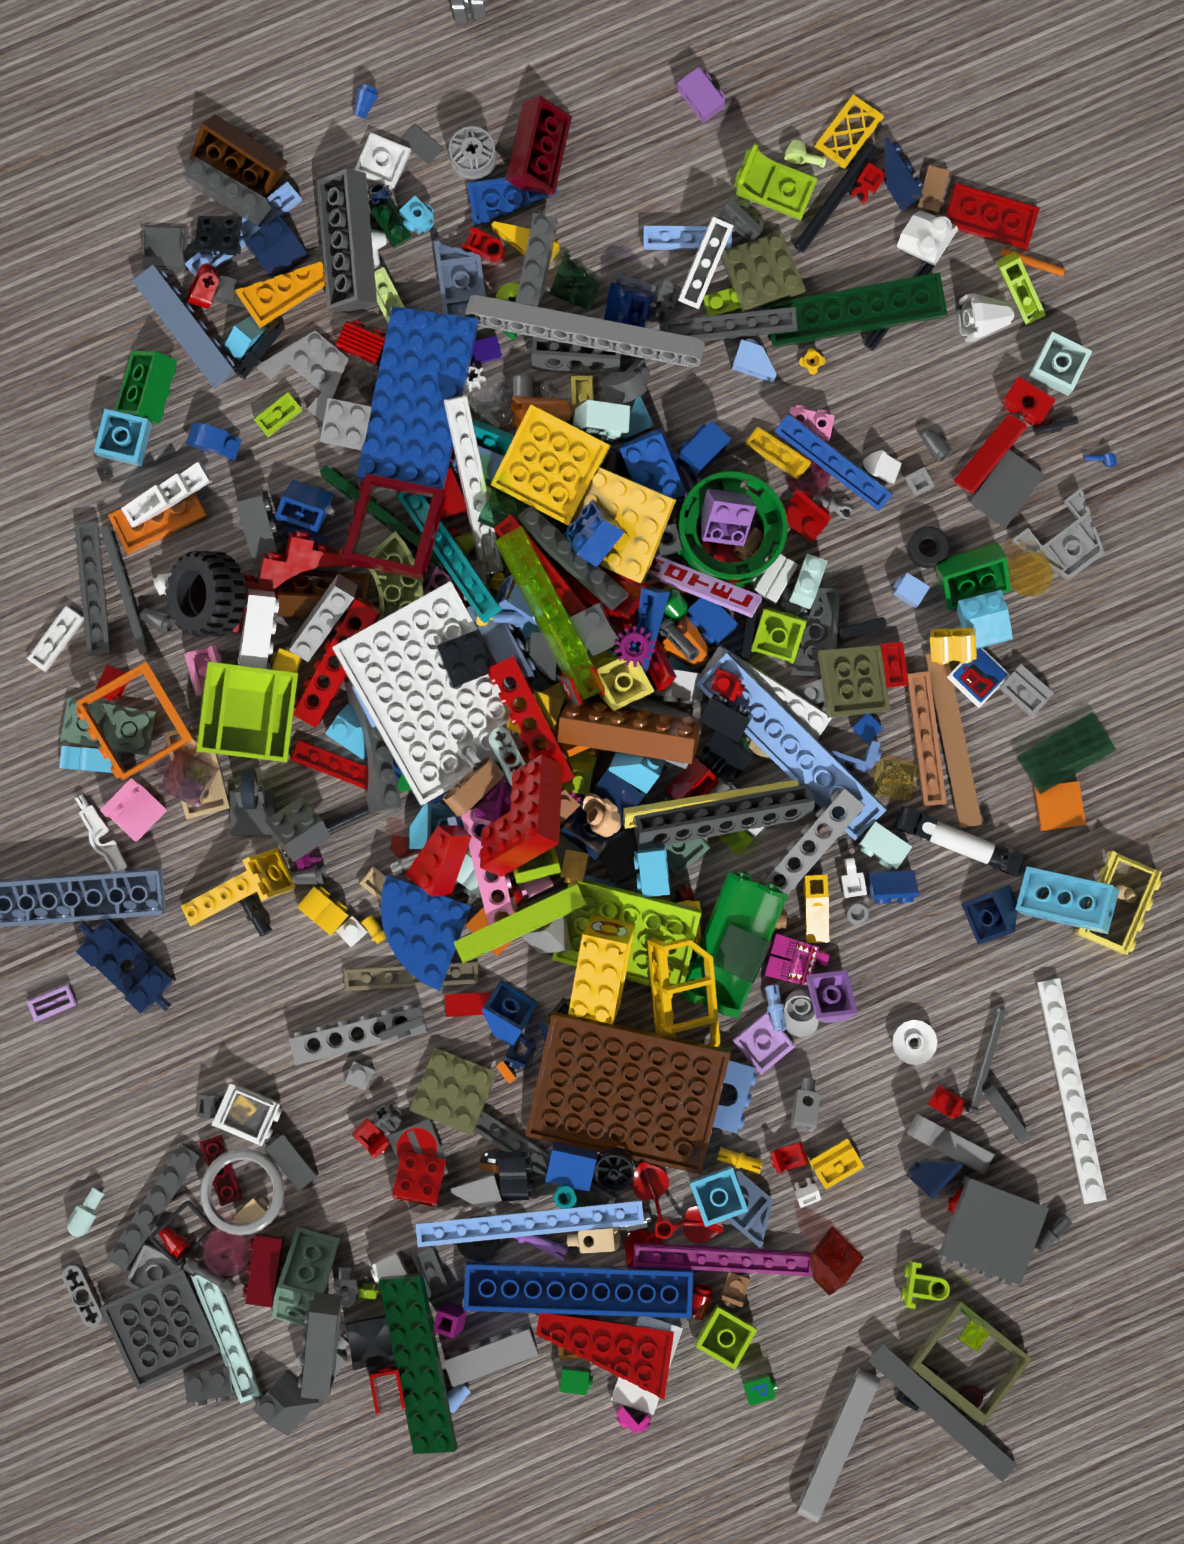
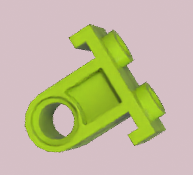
M910 1259L909 1265L906 1264L904 1278H907L906 1287H902L901 1301H904L905 1307L915 1309L916 1304L912 1301V1297L942 1301L950 1293L948 1282L941 1276L916 1272L917 1267L921 1268L922 1263L918 1260ZM936 1282H940L943 1285L939 1293L932 1292V1286Z

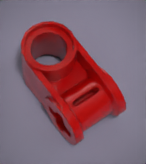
M470 227V234L466 242L462 243L461 248L466 252L478 254L481 258L491 263L502 261L505 254L502 242L478 228ZM492 247L499 248L496 254H490L488 251Z
M205 263L198 268L194 281L188 290L186 302L209 309L219 283L217 269L214 265Z

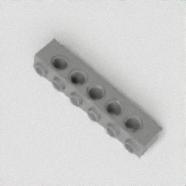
M846 787L842 791L838 788L830 797L832 800L827 808L824 805L815 814L817 820L813 824L807 823L800 832L803 836L798 841L794 839L787 846L786 850L788 853L784 858L779 856L771 865L774 869L770 874L764 873L758 881L765 884L769 882L775 883L774 876L776 874H783L786 877V883L779 885L781 886L780 891L789 894L862 811L865 804ZM836 806H841L845 810V815L841 818H836L832 814V809ZM821 823L828 824L830 832L826 835L820 834L817 830L818 825ZM806 840H811L815 843L816 848L813 851L808 852L803 848V843ZM791 857H797L800 859L801 865L798 868H792L789 866L788 860Z
M416 1003L404 1005L403 1011L395 1012L394 1008L381 1011L382 1016L373 1018L372 1014L360 1016V1021L351 1023V1020L348 1019L337 1022L338 1027L329 1029V1025L316 1027V1032L307 1034V1030L293 1033L294 1038L289 1039L294 1063L299 1065L399 1040L396 1035L381 1041L379 1034L374 1030V1025L378 1021L383 1022L386 1025V1029L396 1026V1019L399 1016H404L407 1020L422 1016L425 1024L411 1029V1034L403 1038L427 1033L428 1029L422 1006L417 1007ZM355 1027H361L364 1030V1037L361 1040L353 1037L352 1032ZM334 1032H338L342 1036L340 1045H335L331 1042V1035ZM311 1038H317L320 1041V1048L316 1051L309 1047Z

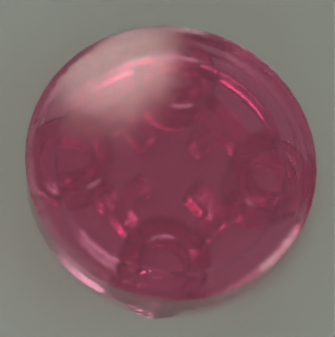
M801 454L810 460L811 464L798 481L785 473L786 484L792 493L799 489L801 492L803 490L807 491L812 497L820 495L829 483L830 474L805 454Z

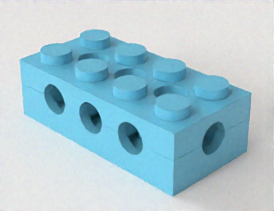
M1026 867L1015 910L1022 915L1108 934L1119 890L1109 884ZM1049 891L1048 897L1042 899L1043 894ZM1071 896L1070 901L1064 904L1065 898ZM1092 901V906L1085 909L1086 904Z

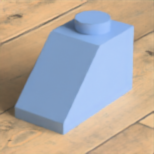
M752 339L741 340L732 369L774 383L776 372L763 346H760L759 342Z

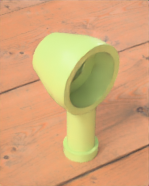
M800 140L791 141L785 152L784 159L791 164L800 165L807 162L824 168L826 163L825 156L820 157L808 154L804 142Z

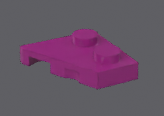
M503 777L493 787L473 813V817L495 821L511 811L510 797L512 786L507 777Z

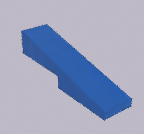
M655 587L641 588L636 630L640 632L641 628H644V636L649 632L651 633L648 641L654 640L656 642L670 592ZM632 640L629 650L631 652H640L639 646L641 643L639 641L635 643ZM651 644L650 648L654 649L655 644ZM648 652V655L651 657L653 652ZM645 657V665L642 666L640 661L639 663L646 675L650 660Z

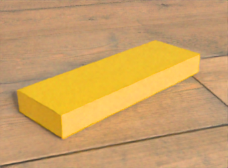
M759 426L756 427L745 442V446L797 481L811 464L810 460Z

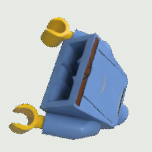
M501 572L495 573L493 578H491L490 587L498 590L495 599L502 610L490 620H493L495 623L513 624L516 627H521L528 621L534 626L539 625L544 618L536 610L540 598L530 587L529 583L517 572H514L507 578H504ZM477 615L476 623L479 626L488 624V621L486 623L482 622Z

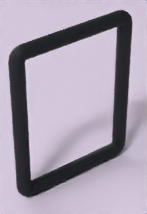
M185 1201L150 1235V1240L174 1265H179L214 1231V1226L190 1201ZM188 1205L210 1229L176 1260L155 1237Z

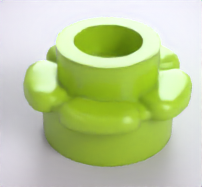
M362 1283V1288H358V1297L376 1299L379 1290H375L376 1285Z

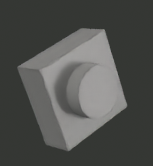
M925 467L904 478L914 498L935 487Z
M353 1061L345 1082L366 1091L375 1069Z

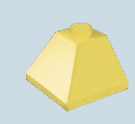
M623 658L621 661L617 659L597 669L605 690L604 694L599 695L613 711L654 692L639 661H637V667H634L633 661H630L627 666L625 665L626 658Z

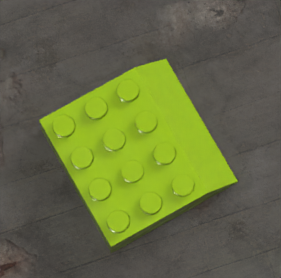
M208 661L203 687L196 751L287 762L298 673Z

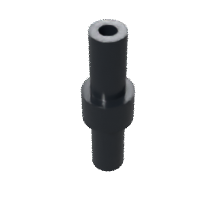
M1076 415L1061 420L1056 418L1050 420L1047 424L1033 427L1035 436L1051 431L1052 433L1062 431V428L1078 424V418Z

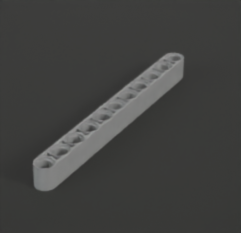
M479 295L470 297L464 317L478 319V326L692 368L700 365L705 343L695 337Z

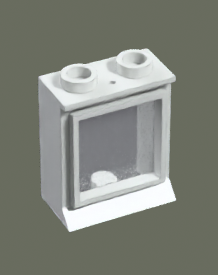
M230 1082L211 1126L218 1127L262 1146L264 1141L268 1143L273 1133L270 1126L273 1120L278 1121L283 1109L279 1108V1101Z

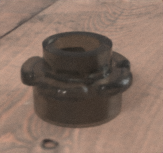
M101 463L100 466L95 467L102 484L106 482L111 483L110 478L114 476L110 466H104Z

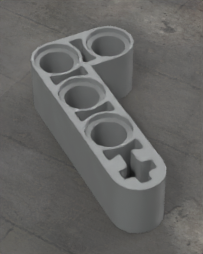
M916 1114L906 1133L982 1174L986 1173L995 1155Z

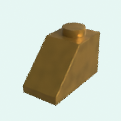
M566 849L560 875L561 878H565V883L578 885V881L583 882L589 859L587 853Z

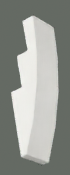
M197 462L181 474L177 473L162 484L153 486L121 509L131 527H136L212 482V479L202 462Z

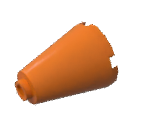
M515 396L512 397V400L515 402H512L510 405L512 425L519 428L530 405L566 423L570 422V418L574 415L572 404H568L567 400Z

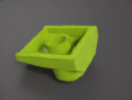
M764 608L751 651L783 659L794 664L807 620L776 609Z

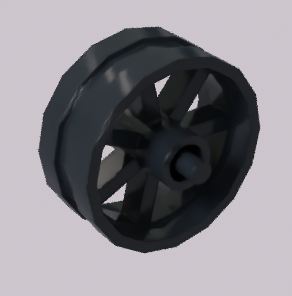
M616 1147L607 1148L602 1151L597 1157L594 1170L597 1183L609 1191H620L630 1186L635 1174V1162L631 1154L622 1148ZM623 1159L627 1163L621 1165L620 1161ZM606 1160L609 1166L600 1165V1163ZM631 1168V1173L629 1175L622 1170ZM598 1170L608 1172L604 1176H602ZM619 1176L625 1178L624 1180L618 1181Z

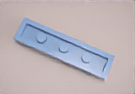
M644 226L643 250H698L708 226ZM732 231L724 250L732 248Z

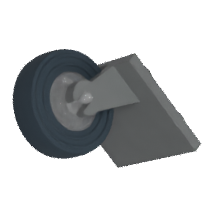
M245 769L241 774V783H235L236 791H230L231 836L271 835L264 820L275 814V790H265L263 782H257L256 771L254 769Z

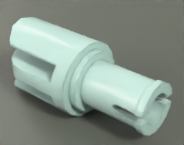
M92 1187L84 1203L75 1207L67 1222V1229L71 1235L80 1237L87 1233L96 1218L94 1211L104 1193Z

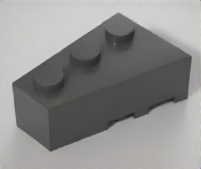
M264 490L238 496L236 506L253 566H258L261 563L263 553L268 554L269 551L283 553L280 540L276 541L274 532H277L275 520L270 517V502L268 497L265 498Z

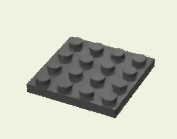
M183 1268L100 1307L137 1390L221 1352L207 1317Z

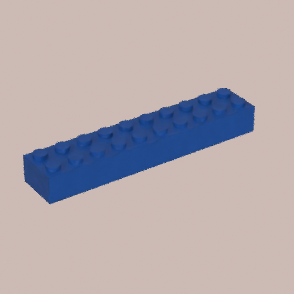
M467 1261L465 1264L464 1311L692 1318L693 1271L653 1267Z

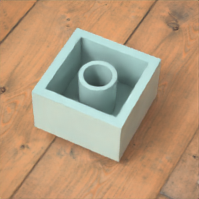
M1052 332L1047 338L1029 377L1069 396L1074 390L1092 351Z
M587 400L574 409L573 426L605 443H613L629 432L630 406Z

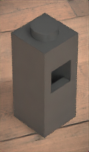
M277 1133L268 1140L270 1145L265 1149L298 1191L319 1175L286 1133L281 1136Z

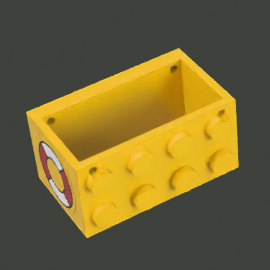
M591 915L582 934L568 1015L613 1025L622 1002L636 924Z

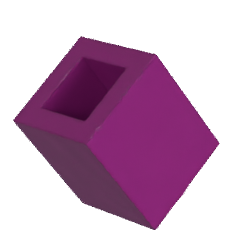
M446 1302L437 1310L434 1331L447 1337L455 1338L464 1329L467 1311H464V1307Z

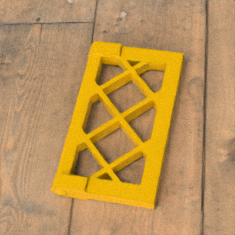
M853 94L815 144L814 148L843 169H846L878 124L883 120L884 115ZM853 105L860 108V113L848 115ZM864 116H871L875 119L869 127L865 126ZM861 117L863 128L850 130L849 119ZM846 119L848 130L835 132L841 121ZM864 132L857 144L853 145L851 134ZM848 134L850 145L837 147L836 136ZM833 136L835 147H826L824 145L829 137ZM851 149V152L845 159L838 154L840 150Z

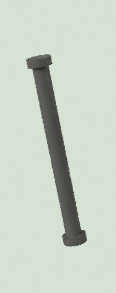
M996 1007L994 1010L996 1015L970 1105L965 1110L979 1115L978 1106L1004 1016L1008 1014V1011Z

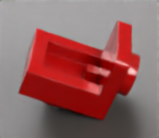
M368 1118L351 1133L369 1151L373 1158L384 1153L390 1144L387 1136Z
M802 1141L779 1147L770 1153L771 1164L776 1169L777 1174L809 1163Z

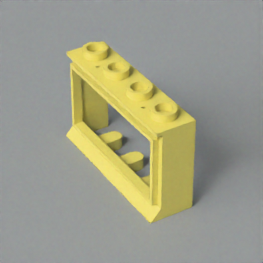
M1108 851L1106 855L1109 857L1107 863L1099 872L1100 883L1110 884L1120 861L1150 874L1148 884L1122 946L1097 936L1087 929H1075L1074 934L1120 954L1128 955V952H1132L1137 940L1134 938L1137 931L1140 932L1144 926L1145 919H1143L1146 910L1149 911L1152 907L1154 899L1151 897L1154 890L1157 891L1162 883V878H1160L1162 872L1120 855L1115 851ZM1090 901L1088 908L1092 906V901Z

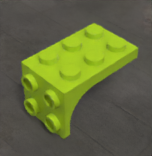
M754 143L753 148L748 147L742 165L744 168L740 167L734 185V187H737L736 195L801 221L818 178L767 158L759 151V144Z

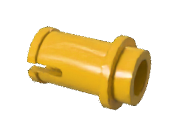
M373 914L362 921L361 924L373 938L372 942L375 941L379 944L386 939L384 930Z

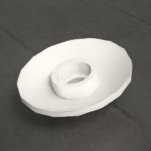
M911 1020L904 1022L897 1028L893 1035L892 1044L894 1052L900 1060L907 1064L918 1065L932 1058L937 1048V1038L930 1025L923 1021ZM912 1038L917 1039L918 1043L916 1046L910 1045Z

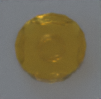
M1034 552L1023 553L1017 556L1010 564V585L1020 595L1038 596L1051 585L1053 577L1052 566L1048 559L1041 554Z

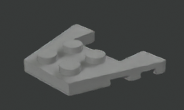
M313 331L260 363L256 368L272 382L286 365L293 368L321 392L307 408V411L323 423L328 398H334L349 363V358L318 332Z
M1081 488L1063 501L1077 520L1042 546L1029 528L1011 540L1014 545L1067 581L1104 554Z

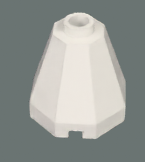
M975 293L966 294L959 299V305H963L962 309L957 311L960 334L967 336L965 338L966 342H974L1010 325L1011 320L1014 318V310L1007 302Z

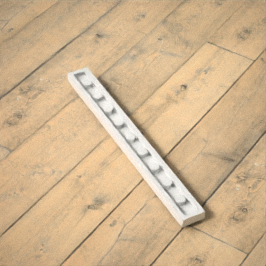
M1060 978L1036 982L1083 1204L1107 1200Z

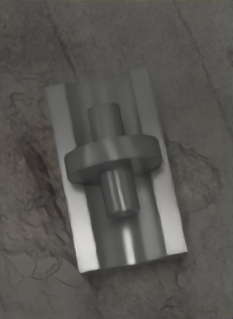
M339 1268V1279H334L333 1287L337 1293L336 1295L343 1296L342 1307L352 1306L356 1300V1294L359 1293V1284L355 1280L353 1268Z

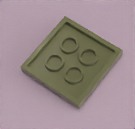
M782 232L723 250L721 260L743 312L805 293V286Z
M881 645L821 650L818 652L827 718L891 711Z
M434 1048L410 1111L473 1136L498 1072L441 1049Z

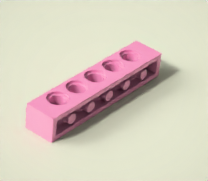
M475 808L468 810L461 817L465 831L472 836L469 849L487 921L491 925L497 922L496 918L499 912L505 911L510 916L514 914V910H517L515 898H510L508 889L512 888L509 875L498 876L495 881H490L486 878V870L480 868V850L483 847L481 846L482 838L478 837L474 830L479 824L487 826L494 821L473 817V813L477 809ZM496 889L504 893V899L500 903H495L491 899V893Z

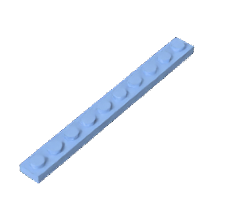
M642 1200L417 1223L418 1247L638 1225L644 1224Z

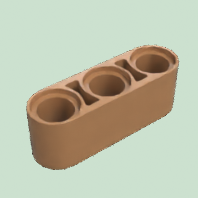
M491 756L482 759L480 765L477 764L474 770H470L443 797L445 803L457 817L462 816L471 809L505 775Z

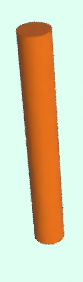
M1002 248L1000 256L1005 257L1014 251ZM1016 252L1023 264L1063 277L1065 268Z

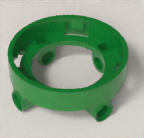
M734 471L713 474L696 484L679 508L676 527L682 550L675 553L677 557L683 556L696 571L740 588L750 585L756 577L764 573L776 561L784 548L788 524L783 504L771 487L757 477ZM742 481L748 483L747 485L755 490H760L762 492L761 496L758 497L753 492L740 487ZM707 489L750 495L756 505L755 510L758 513L757 522L759 529L763 533L759 549L750 558L737 563L722 562L710 556L701 546L697 536L696 524ZM693 498H695L696 501L694 502V504H693L692 507L690 508L689 513H688L687 518H686V517H685V511L689 509L691 503L693 502ZM775 542L779 544L775 545L772 552L770 553V556L773 557L768 562L763 560L765 556L768 554L772 546V543Z

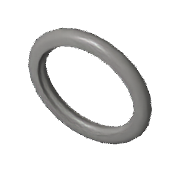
M245 1148L228 1151L216 1158L207 1168L200 1188L201 1204L210 1222L228 1234L240 1236L256 1233L268 1226L278 1215L284 1198L283 1179L275 1163L265 1154ZM237 1160H249L259 1164L269 1174L273 1184V1197L267 1211L257 1220L245 1224H237L225 1220L214 1208L211 1198L212 1183L217 1173L228 1163Z

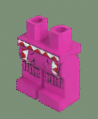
M775 934L770 953L789 958L791 961L769 956L764 975L808 986L806 976L818 974L813 971L814 964L818 963L827 966L830 954L819 950L817 946Z

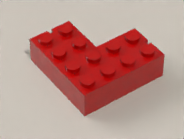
M540 755L527 765L525 764L513 772L512 794L510 797L511 811L482 828L481 846L483 848L480 851V868L502 877L559 844L563 764Z

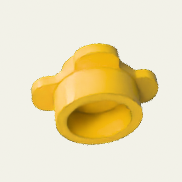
M810 348L805 357L800 358L799 364L808 369L809 374L814 375L817 373V369L825 364V358L816 352L814 348Z

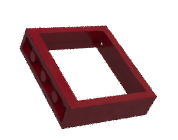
M366 473L365 480H362L360 483L359 492L361 494L359 501H356L354 504L353 513L355 516L353 522H350L348 526V541L342 547L344 560L347 564L425 580L447 495L443 489ZM374 486L432 498L413 566L355 554Z

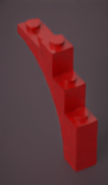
M297 530L296 533L290 532L285 557H282L281 553L269 551L268 554L263 553L258 577L255 578L253 574L242 572V574H244V586H247V589L272 592L285 580L303 571L325 566L354 567V565L346 563L342 556L341 547L338 550L330 549L329 545L317 543L315 546L313 545V537L310 536L309 532ZM244 614L243 617L239 618L240 622L232 632L242 633Z

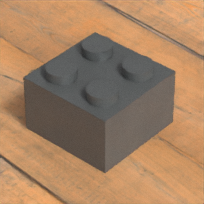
M302 796L264 820L275 841L293 862L331 838L323 820Z

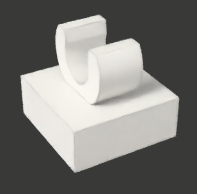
M806 1178L807 1187L800 1188L798 1182L795 1183L796 1191L794 1192L800 1208L821 1200L816 1183L812 1184L809 1178Z

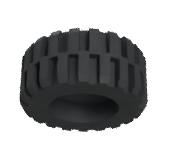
M193 551L184 554L176 561L177 565L172 567L170 571L172 574L168 577L167 581L169 583L168 589H166V595H168L167 606L171 610V618L175 620L176 626L181 631L194 637H219L230 633L239 624V618L243 617V608L247 602V599H245L247 586H244L245 577L240 572V566L235 563V560L230 555L224 552Z

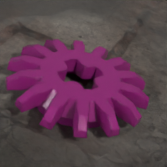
M633 626V632L631 633L628 628L624 629L626 635L624 636L621 633L618 635L622 641H615L616 645H620V649H616L615 653H622V656L618 659L621 661L623 658H626L625 665L627 666L630 661H633L634 667H637V661H640L642 666L645 665V657L649 660L652 659L648 652H655V649L650 648V645L655 644V641H648L651 633L649 632L644 636L643 632L645 629L641 628L640 632H637L636 626ZM632 640L635 643L638 641L641 643L639 646L640 652H631L629 650Z

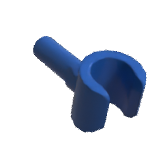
M1113 453L1100 456L1085 455V460L1104 461L1105 467H1113L1117 464L1116 456Z

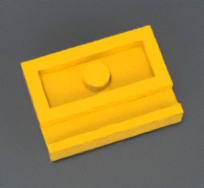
M848 1138L809 1160L825 1190L864 1168Z

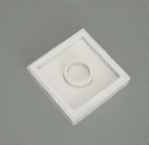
M370 132L354 170L366 173V179L385 184L386 187L395 190L410 156L411 148Z

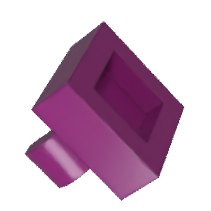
M319 846L296 860L298 869L318 864V861L322 858L316 857L315 849H318Z

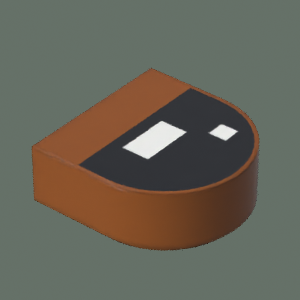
M495 1148L484 1150L480 1156L478 1170L499 1172L498 1158L500 1151Z

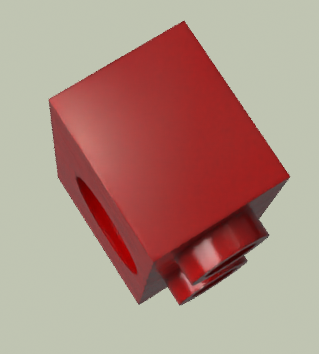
M1018 376L1001 404L1005 405L1004 408L1012 414L1018 413L1024 417L1023 420L1032 426H1039L1056 399ZM1022 399H1029L1032 402V407H1025Z

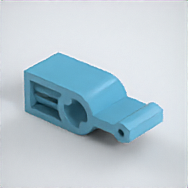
M61 747L59 768L113 774L110 769L113 764L109 758H103L99 749ZM114 750L115 754L121 762L122 752Z

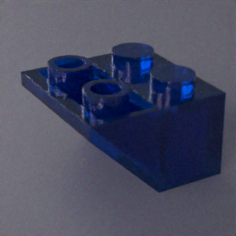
M611 282L603 320L647 328L654 292Z

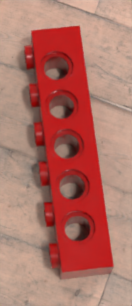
M360 596L353 600L345 610L348 613L344 620L340 619L334 629L337 631L334 639L330 638L324 647V650L327 651L323 658L319 657L313 668L316 670L313 678L308 677L303 686L306 689L303 696L299 695L294 702L295 711L293 715L315 728L321 724L347 676L341 663L338 667L331 663V656H336L332 647L340 643L343 636L349 638L376 623L382 612L381 608ZM353 617L361 620L362 625L360 628L352 625ZM321 675H326L330 679L328 686L321 683ZM311 694L319 697L320 702L318 705L310 701Z
M513 654L489 667L491 672L488 673V676L493 685H498L501 691L498 693L503 705H508L511 711L508 715L513 725H518L521 731L519 737L523 745L528 744L531 753H529L531 761L540 755L554 758L558 763L563 764L562 784L575 778L576 774L560 742H558V738L516 655ZM506 677H513L516 680V686L513 688L507 687L504 684V679ZM523 697L527 705L519 708L515 705L514 699ZM532 717L536 720L537 725L534 728H528L524 720ZM539 737L544 738L547 741V746L544 748L537 747L534 742L535 739Z

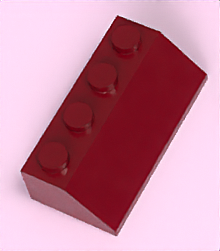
M541 95L523 102L505 180L520 190L554 195L572 116Z

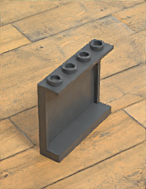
M962 1174L959 1183L964 1185L941 1249L934 1248L933 1251L941 1255L940 1260L952 1264L954 1260L960 1262L959 1266L966 1270L972 1271L973 1268L980 1270L979 1274L992 1279V1276L995 1275L999 1277L998 1281L1011 1286L1012 1282L1021 1285L1049 1208Z

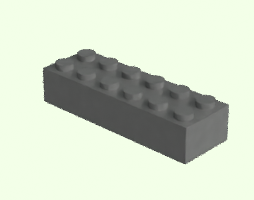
M346 168L317 180L327 307L331 311L350 313L376 304L377 293L366 173Z

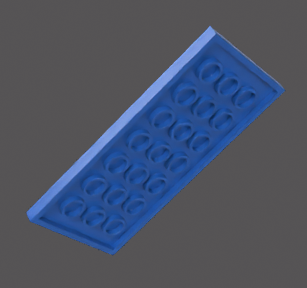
M392 306L371 405L372 412L356 476L358 479L365 480L367 473L444 490L453 449L444 400L464 396L479 324L478 319Z

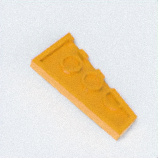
M318 262L293 272L237 289L235 293L258 327L262 328L326 287L324 265L322 262Z

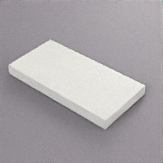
M639 1316L636 1325L674 1331L670 1358L671 1365L683 1327L655 1317ZM618 1377L611 1401L654 1415L659 1398Z

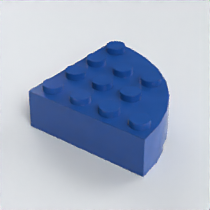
M386 875L381 898V916L387 941L398 961L410 974L423 984L441 991L456 951L454 942L460 939L472 907L445 896H430L418 886Z

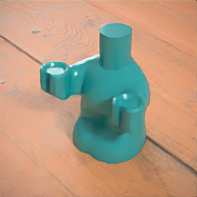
M558 1186L553 1197L557 1207L562 1209L581 1207V1203L576 1202L577 1198L571 1187Z

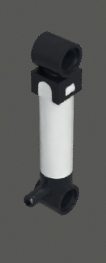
M901 806L893 826L902 832L925 841H930L1016 877L1019 876L1026 855L1004 848L904 806Z

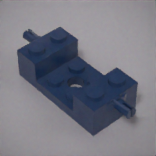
M106 919L99 928L94 930L85 921L78 926V929L87 937L76 953L91 967H96L126 996L124 999L140 1014L146 1013L154 1003H157L164 1011L171 1007L172 1004L162 995L176 980L112 919ZM127 959L131 960L134 965L133 970L129 973L124 972L122 969V963Z

